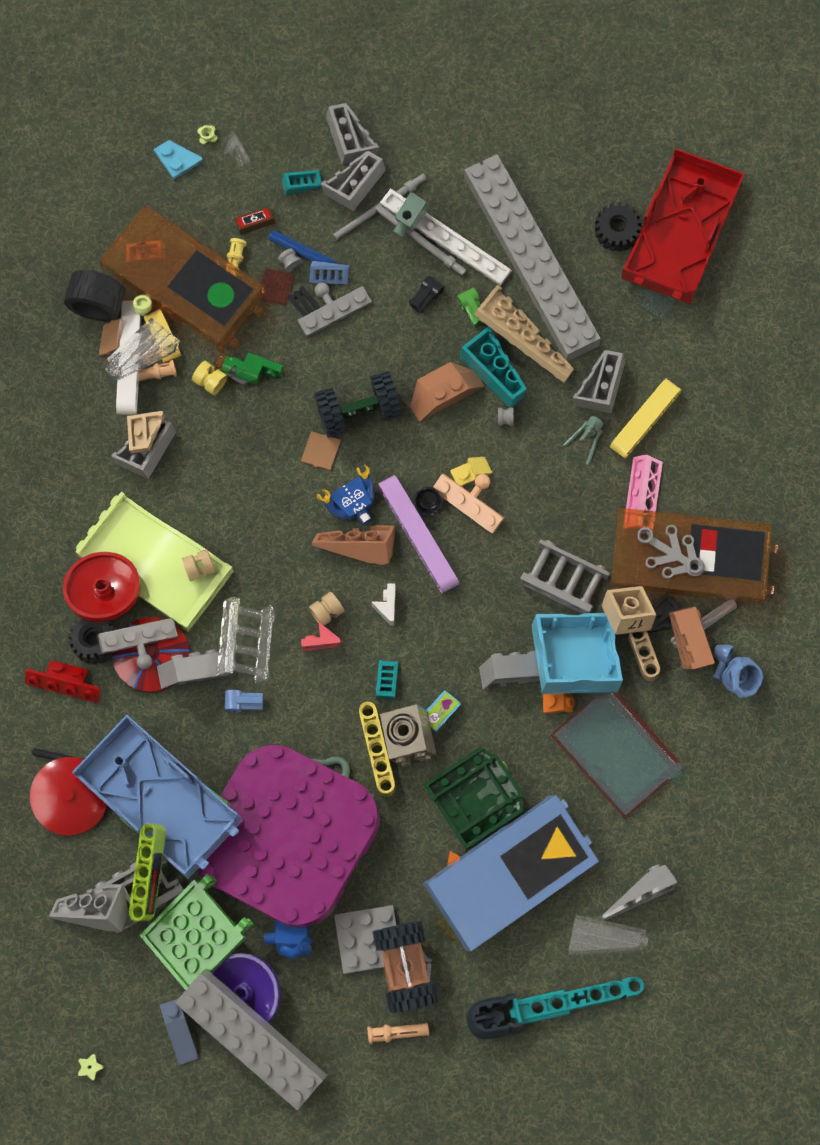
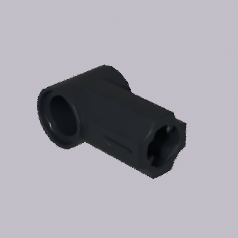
M431 275L427 276L422 282L419 291L409 301V305L415 311L422 313L433 299L439 297L438 294L441 295L445 286Z

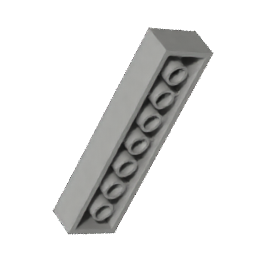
M206 968L175 1002L296 1110L301 1107L327 1076L325 1072Z

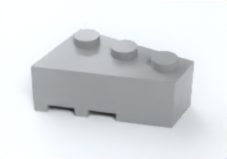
M369 151L365 152L349 163L346 169L341 172L339 170L333 178L321 183L324 194L354 211L386 171L383 159Z
M604 350L588 378L583 381V385L573 396L575 406L612 413L625 365L623 353Z
M163 419L150 451L131 454L129 451V441L124 443L125 446L117 453H113L111 457L117 465L149 479L174 437L176 430L171 422Z

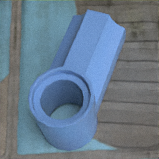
M240 690L225 691L224 711H235V713L242 712V710L263 711V693H243Z

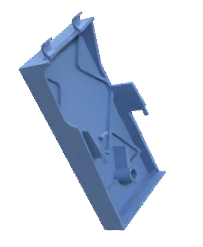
M128 715L113 728L73 771V774L139 835L142 826L145 824L163 825L166 829L163 857L187 879L199 867L203 870L209 864L206 860L229 835L234 837L239 832L236 827L242 822V819L238 813L233 811L206 787L190 770Z

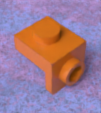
M543 694V713H573L575 702L572 694Z

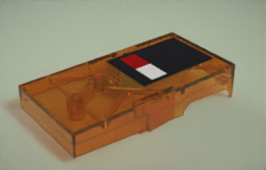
M618 508L610 587L630 588L643 586L644 590L648 592L705 599L723 598L763 605L766 600V594L775 596L776 587L767 585L770 553L778 555L779 545L771 544L772 524ZM669 525L676 526L681 554L687 558V549L682 545V539L685 535H691L694 538L693 546L696 557L704 562L705 568L703 573L696 577L683 573L674 575L668 580L662 577L663 569L665 567L675 568L682 566L683 564L678 561L657 565L654 569H648L645 566L648 557L656 558L666 554L650 544H641L637 539L639 530L649 528L653 532L654 538L671 547L670 539L665 534V530ZM670 528L668 533L674 534L675 530ZM646 534L641 535V538L643 540H647L648 536ZM689 538L684 540L686 544H691ZM649 560L648 565L654 566L655 562ZM696 564L691 565V568L693 570H697L698 566ZM666 570L664 572L666 576L671 575V571Z

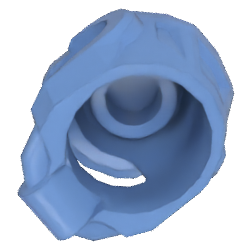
M749 657L734 658L722 674V683L725 688L731 693H735L739 698L753 696L761 686L763 679L760 667Z

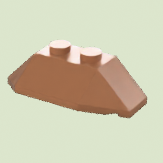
M449 362L417 379L410 407L418 421L422 422L485 388V386L474 371Z

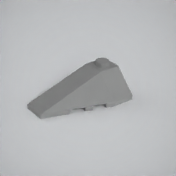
M657 864L649 868L650 872L645 874L602 915V921L611 919L674 890L677 881L667 866L663 865L660 867Z
M106 884L102 886V889L95 891L89 889L87 893L82 895L73 894L56 900L49 917L100 930L121 932L128 917L125 887L120 884Z

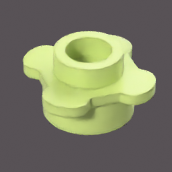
M206 125L198 129L201 144L217 141L214 126Z

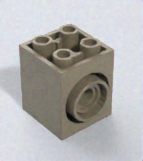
M416 704L380 714L389 760L402 767H408L413 765L415 761L427 762L431 760V757L437 756L427 710Z

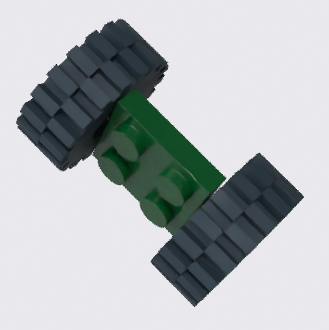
M389 371L370 376L374 392L373 397L340 407L333 388L314 393L327 438L346 433L343 416L346 419L357 416V412L369 413L374 411L377 406L383 422L402 416L397 391Z

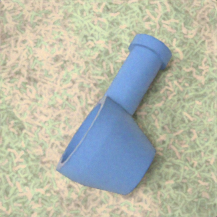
M716 645L713 656L719 660V664L713 678L722 681V674L733 654V646Z

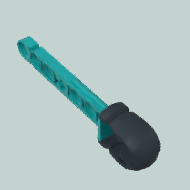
M638 977L622 979L621 982L612 981L567 992L560 990L519 1000L516 999L514 993L504 995L503 998L500 996L476 1002L469 1008L467 1026L473 1035L481 1039L508 1036L510 1032L517 1034L522 1032V1024L570 1014V1011L618 1001L624 996L625 998L638 996L644 989V983ZM632 981L639 983L640 990L637 992L631 991L629 983ZM618 986L621 990L620 995L613 996L610 993V987ZM598 990L601 993V999L593 1000L590 996L591 991ZM584 992H587L586 995L589 1003H586V999L580 1000L579 1004H576L575 1001H571V999L574 998V995H577V997L580 998L584 997ZM560 999L563 1003L562 1008H553L552 1000ZM540 1003L543 1006L542 1013H535L532 1010V1005ZM512 1004L513 1009L509 1010L511 1019L515 1018L516 1024L508 1023L507 1026L497 1027L500 1022L505 1021L503 1011L493 1009V1013H489L490 1010L495 1007L502 1008Z

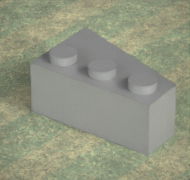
M346 103L329 106L326 119L342 165L351 163L367 151L377 156L379 151L378 144L374 143L369 136V132L364 130L359 123V119Z
M217 649L208 650L203 655H200V652L188 654L189 657L184 658L183 654L171 657L172 660L157 666L161 689L175 684L184 685L187 682H199L229 674L225 651L217 652Z
M530 651L527 654L513 652L506 656H503L502 653L493 654L479 667L483 689H489L488 687L491 684L500 683V686L503 687L507 686L506 683L512 682L522 684L540 681L535 651Z

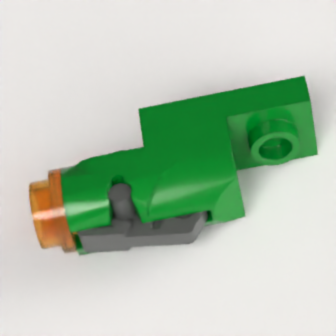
M249 352L245 361L242 358L220 354L215 365L216 369H219L228 378L242 386L247 383L259 384L264 372L271 378H281L284 373L283 365Z

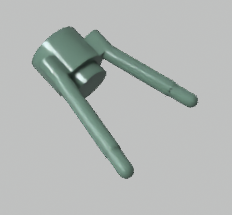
M591 416L564 443V447L568 446L583 430L585 432L581 436L580 441H583L587 435H596L586 465H590L599 437L603 433L601 430L603 422L597 417Z

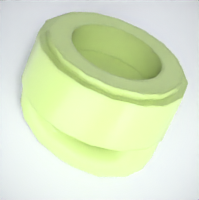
M146 295L137 296L133 301L134 310L141 316L150 312L152 309L150 297Z

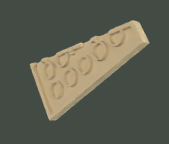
M498 284L474 315L480 321L490 326L496 333L502 335L512 345L523 351L525 355L535 360L541 367L552 373L557 379L565 382L574 368L559 352H554L550 347V341L547 338L544 340L538 334L540 330L522 310L516 309L512 305L513 300L509 296H504L501 292L502 288Z

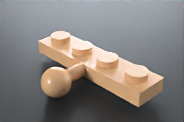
M442 474L434 488L440 491L445 500L489 532L494 533L504 517L477 498L482 489L489 487L490 478L485 474L478 475L475 479L476 486L470 493L447 475Z

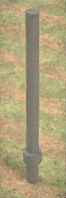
M421 174L414 180H409L396 193L403 196L408 192H413L418 185L427 180L426 176ZM380 203L333 234L335 239H340L378 212L375 209Z
M379 204L375 210L397 226L398 222L395 216ZM407 229L405 232L407 235L442 260L449 269H454L462 276L466 273L467 270L459 265L451 255L447 256L416 231L411 232Z

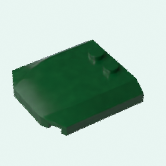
M482 747L471 752L423 784L465 850H468L524 813L521 789L500 757L486 751Z

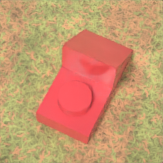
M320 623V637L310 635L306 636L305 639H301L303 651L341 647L340 638Z

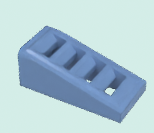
M312 261L309 282L347 284L349 265ZM316 269L320 270L319 275H316ZM324 270H327V276H324ZM332 270H335V277H331ZM339 270H343L342 278H339Z

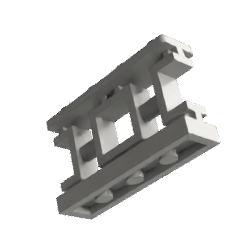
M164 857L162 860V867L169 864ZM136 862L130 865L129 870L115 873L112 876L113 879L107 882L105 880L99 882L93 890L102 889V886L106 884L123 885L125 887L126 900L130 904L131 897L126 888L133 884ZM162 871L159 883L163 882L169 892L157 898L155 912L171 904L183 891L178 879L168 883ZM128 914L122 931L139 921L132 920Z

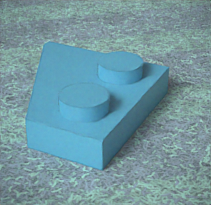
M170 140L154 149L155 154L173 180L203 162L202 157Z

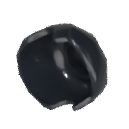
M423 487L415 494L414 507L423 516H433L443 505V497L440 491L434 487Z

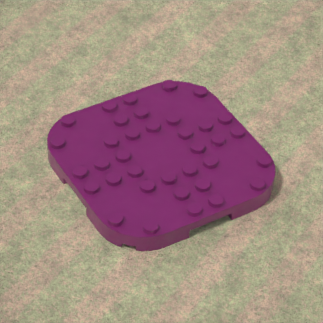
M267 745L257 748L245 756L239 763L221 794V797L230 804L229 807L237 812L242 819V822L236 827L239 832L234 837L229 835L206 860L209 864L203 870L199 867L197 871L202 878L207 874L209 876L213 875L217 880L212 886L214 889L264 913L265 916L287 927L306 928V926L315 923L319 924L337 906L345 891L344 887L362 855L367 853L375 839L380 824L378 807L374 798L364 786L290 748L280 745Z

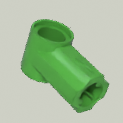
M475 288L457 295L459 305L462 304L461 308L463 311H466L473 326L484 324L474 315L481 306V301Z

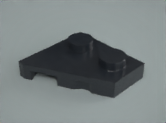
M667 593L652 605L656 617L651 630H648V632L652 633L672 628L669 612L681 610Z

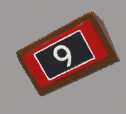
M269 207L234 218L240 235L275 224Z

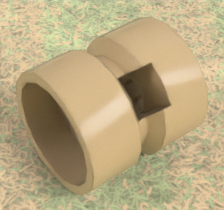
M207 549L197 552L195 557L189 555L182 558L190 582L199 579L201 574L207 576L215 573ZM198 561H202L203 568L199 569Z
M332 592L321 597V602L316 601L308 607L316 621L323 626L331 622V617L337 618L345 612L341 603Z

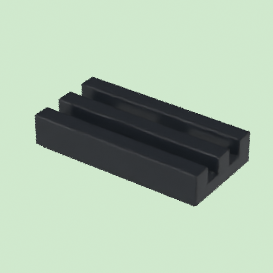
M303 286L300 287V290H296L293 295L288 296L289 301L303 317L307 314L295 300L296 297L309 313L314 311L300 295L301 293L316 310L320 308Z

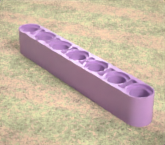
M393 475L378 483V487L381 493H383L382 495L390 508H393L392 511L399 523L403 524L401 526L409 540L412 539L411 543L418 555H421L420 558L428 572L431 571L430 575L437 587H440V592L443 594L458 586L459 581L397 477Z

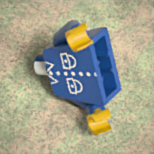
M365 464L366 470L364 473H360L358 467L356 469L362 478L358 476L332 494L327 490H323L325 492L323 499L317 494V499L324 501L325 507L332 516L342 520L347 519L349 522L358 518L362 525H366L372 520L367 511L372 509V503L375 500L374 486L368 475L369 468Z

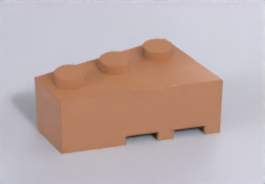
M689 607L669 612L682 668L695 669L715 664L701 624L699 610L696 607Z

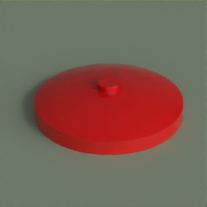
M96 552L81 558L68 570L63 582V594L69 609L78 617L92 622L110 621L125 614L135 604L140 593V578L137 569L126 557L113 552Z
M76 757L56 759L45 765L33 780L30 790L32 811L37 820L53 833L64 836L85 833L94 828L106 813L108 806L73 774L75 768L84 759Z

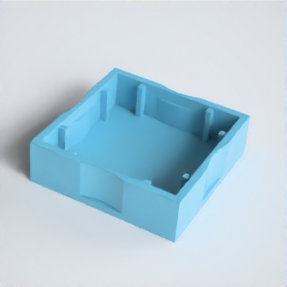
M605 613L535 615L532 623V633L542 694L618 692L623 679L619 656L615 648V633Z

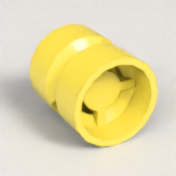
M203 361L192 376L194 383L200 387L205 386V390L212 395H216L227 380L225 373L215 370V367L207 361Z

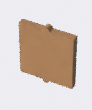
M122 319L111 320L110 323L103 325L99 356L110 355L118 351Z
M311 431L301 462L313 465L314 468L320 467L331 471L341 440L332 437L327 438L326 434L322 435Z

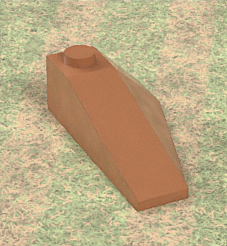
M370 526V531L362 532L359 531V528H354L353 531H349L346 534H343L340 530L317 533L312 541V546L367 563L384 565L388 564L393 556L395 526Z

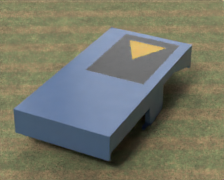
M556 795L546 796L543 801L507 826L502 827L423 883L466 951L474 950L599 862L589 847L592 843L588 835L583 838L565 810L568 804L564 798L560 801Z

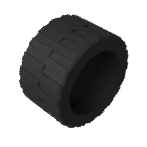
M90 270L75 271L70 278L64 298V305L81 317L99 322L115 321L118 318L126 288L120 281L104 273Z

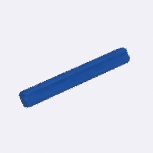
M272 230L269 234L270 241L286 249L293 248L296 254L306 259L336 264L335 260L275 230Z

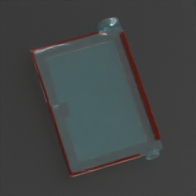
M617 692L591 693L594 698L550 736L625 819L671 778L674 781L683 774L681 771L683 766Z

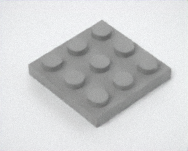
M393 905L334 915L343 974L384 968L381 951H376L372 931L396 925Z

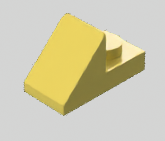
M485 457L468 458V463L450 470L454 481L462 487L475 482L476 477L480 474L487 476L493 474Z

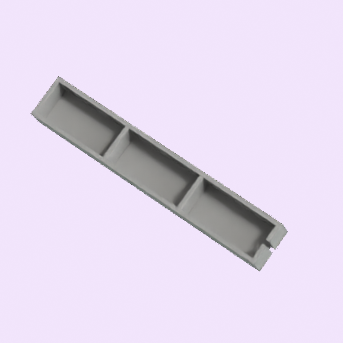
M498 154L484 160L483 165L477 163L465 169L464 178L563 357L568 362L599 347L600 336Z

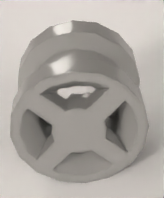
M293 248L285 250L278 257L280 263L284 264L286 271L295 269L301 263V259L296 257Z
M513 407L508 409L498 408V426H503L504 424L513 426Z

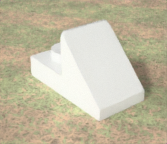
M388 584L387 590L383 591V601L387 602H371L372 607L390 626H394L395 584Z

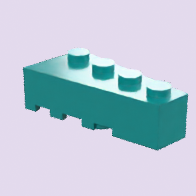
M488 326L461 348L460 358L508 408L514 407L524 399L526 387L516 370L511 366L509 358L502 351L500 343L492 334L490 326Z

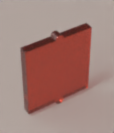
M265 268L256 298L269 301V303L274 302L286 305L295 275L284 273L281 270L275 271Z

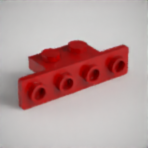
M51 660L45 673L26 669V685L95 703L100 701L101 688L84 683L88 676V669Z

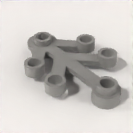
M669 525L665 530V534L670 539L671 547L654 538L653 532L649 528L639 530L637 539L641 544H650L666 554L656 558L648 557L645 562V566L648 569H654L657 565L678 561L683 565L675 568L665 567L663 569L662 577L668 580L674 575L688 573L694 577L703 573L705 568L704 562L696 557L693 546L694 538L691 535H685L682 539V545L687 549V558L681 554L676 526ZM670 528L674 529V530H675V533H674V534L668 533V529H670ZM646 534L648 539L643 540L641 535ZM689 538L691 544H686L684 540ZM653 560L655 565H648V561ZM696 564L698 569L693 570L691 565ZM666 570L671 571V575L666 576L664 572Z

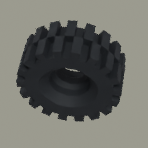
M614 202L610 203L609 208L607 205L604 206L603 211L600 210L598 217L596 216L595 236L600 244L604 243V248L611 247L610 251H615V248H618V252L623 251V248H626V250L630 249V245H635L641 232L642 221L640 215L635 213L636 209L634 207L629 209V204L627 203L625 206H621L622 202H618L616 206H614ZM614 221H621L625 224V229L621 232H616L612 230L611 224Z
M76 619L74 621L76 626L70 627L69 630L72 634L68 633V638L70 639L68 641L69 646L76 656L88 664L90 661L91 664H96V661L101 664L104 663V658L109 660L111 658L109 655L116 653L114 651L102 654L99 642L92 646L88 644L89 637L94 633L100 634L117 630L111 621L92 622L84 619L78 621Z

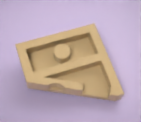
M163 411L127 416L129 451L131 454L150 451L165 417Z

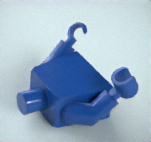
M276 921L275 932L264 933L265 945L276 944L279 955L292 960L299 956H310L312 949L310 944L313 943V940L310 939V926H306V928H291Z

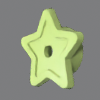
M93 1054L88 1059H79L81 1069L78 1076L87 1075L94 1081L96 1073L103 1069V1066L96 1062V1055Z

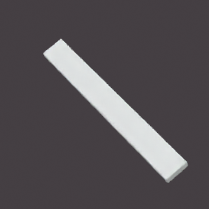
M390 189L380 202V205L396 216L406 199ZM428 213L425 214L415 228L500 286L512 271Z

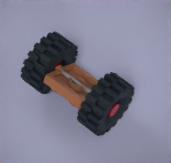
M414 921L372 931L376 951H381L389 992L385 993L389 1013L417 1009L438 1003L435 982H429L421 942L426 941L422 922Z

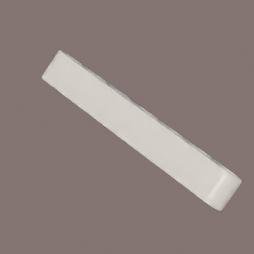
M134 300L122 302L121 319L123 323L119 346L117 415L137 414L142 316L134 310Z

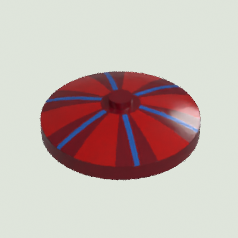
M144 617L131 622L125 628L165 619ZM175 625L177 638L144 645L146 654L152 658V665L148 669L138 667L137 658L139 654L137 647L119 650L112 654L113 665L120 679L130 688L144 693H157L174 686L171 685L161 689L157 666L172 660L171 657L183 654V658L189 657V645L179 627Z

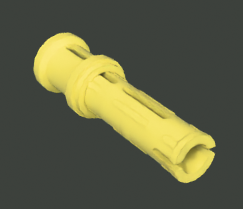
M231 238L230 251L226 256L228 260L226 270L236 277L239 263L243 261V248L247 243L242 239Z

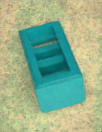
M319 170L284 173L282 177L285 195L322 188ZM311 176H314L315 183H312ZM304 178H307L308 184H305Z
M379 660L376 699L395 700L398 662ZM382 666L394 667V670H382ZM382 674H393V677H382ZM381 681H392V684H381ZM381 688H392V691H381Z

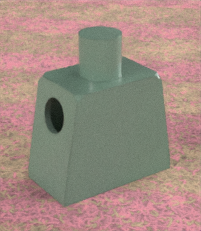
M410 192L395 216L398 224L393 232L400 237H403L407 229L413 232L429 210L427 202Z

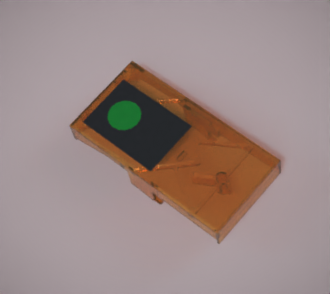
M146 205L142 207L99 260L102 269L137 294L150 297L155 307L161 309L162 312L176 322L185 324L215 346L220 353L226 343L235 350L237 349L240 342L233 335L251 312L259 318L265 313L257 305L265 294L262 284Z

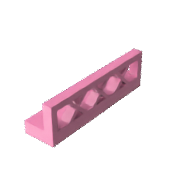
M649 455L633 457L623 529L627 531L649 528L653 532L663 462ZM651 463L655 465L654 473L651 470ZM649 481H651V484L653 486L652 491H650L648 487ZM647 498L650 503L649 509H647V506L645 504ZM643 517L647 519V527L642 525Z

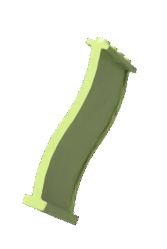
M121 492L118 496H114L110 503L111 506L107 511L104 510L101 513L98 523L91 526L87 533L88 536L84 541L81 540L78 543L75 552L80 559L96 552H113L129 559L137 569L141 586L138 597L167 617L173 618L174 622L189 632L232 575L233 568L209 552L215 573L207 576L201 574L199 579L190 582L182 558L189 555L195 557L197 552L203 551L205 548L165 524ZM202 561L197 562L199 569L204 567Z

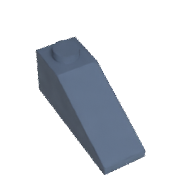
M176 999L161 1004L160 1008L178 1063L182 1065L199 1058L184 1010L175 1003L178 1000Z

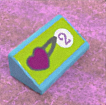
M445 690L427 709L432 732H436L461 705L457 699Z

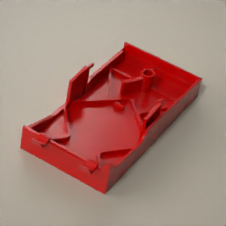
M675 148L658 191L655 192L646 212L638 239L623 267L621 279L691 305L738 194L744 173Z

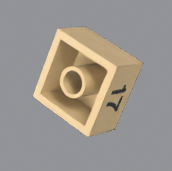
M643 586L607 590L602 608L615 635L651 630L656 613Z

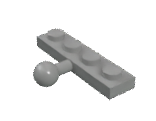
M318 283L315 286V294L318 297H322L326 305L298 319V324L307 338L372 304V301L363 286L332 301L329 295V286L326 283Z
M173 618L104 632L97 636L102 654L137 647L139 654L137 665L141 669H148L152 665V658L146 654L144 645L174 639L178 635Z

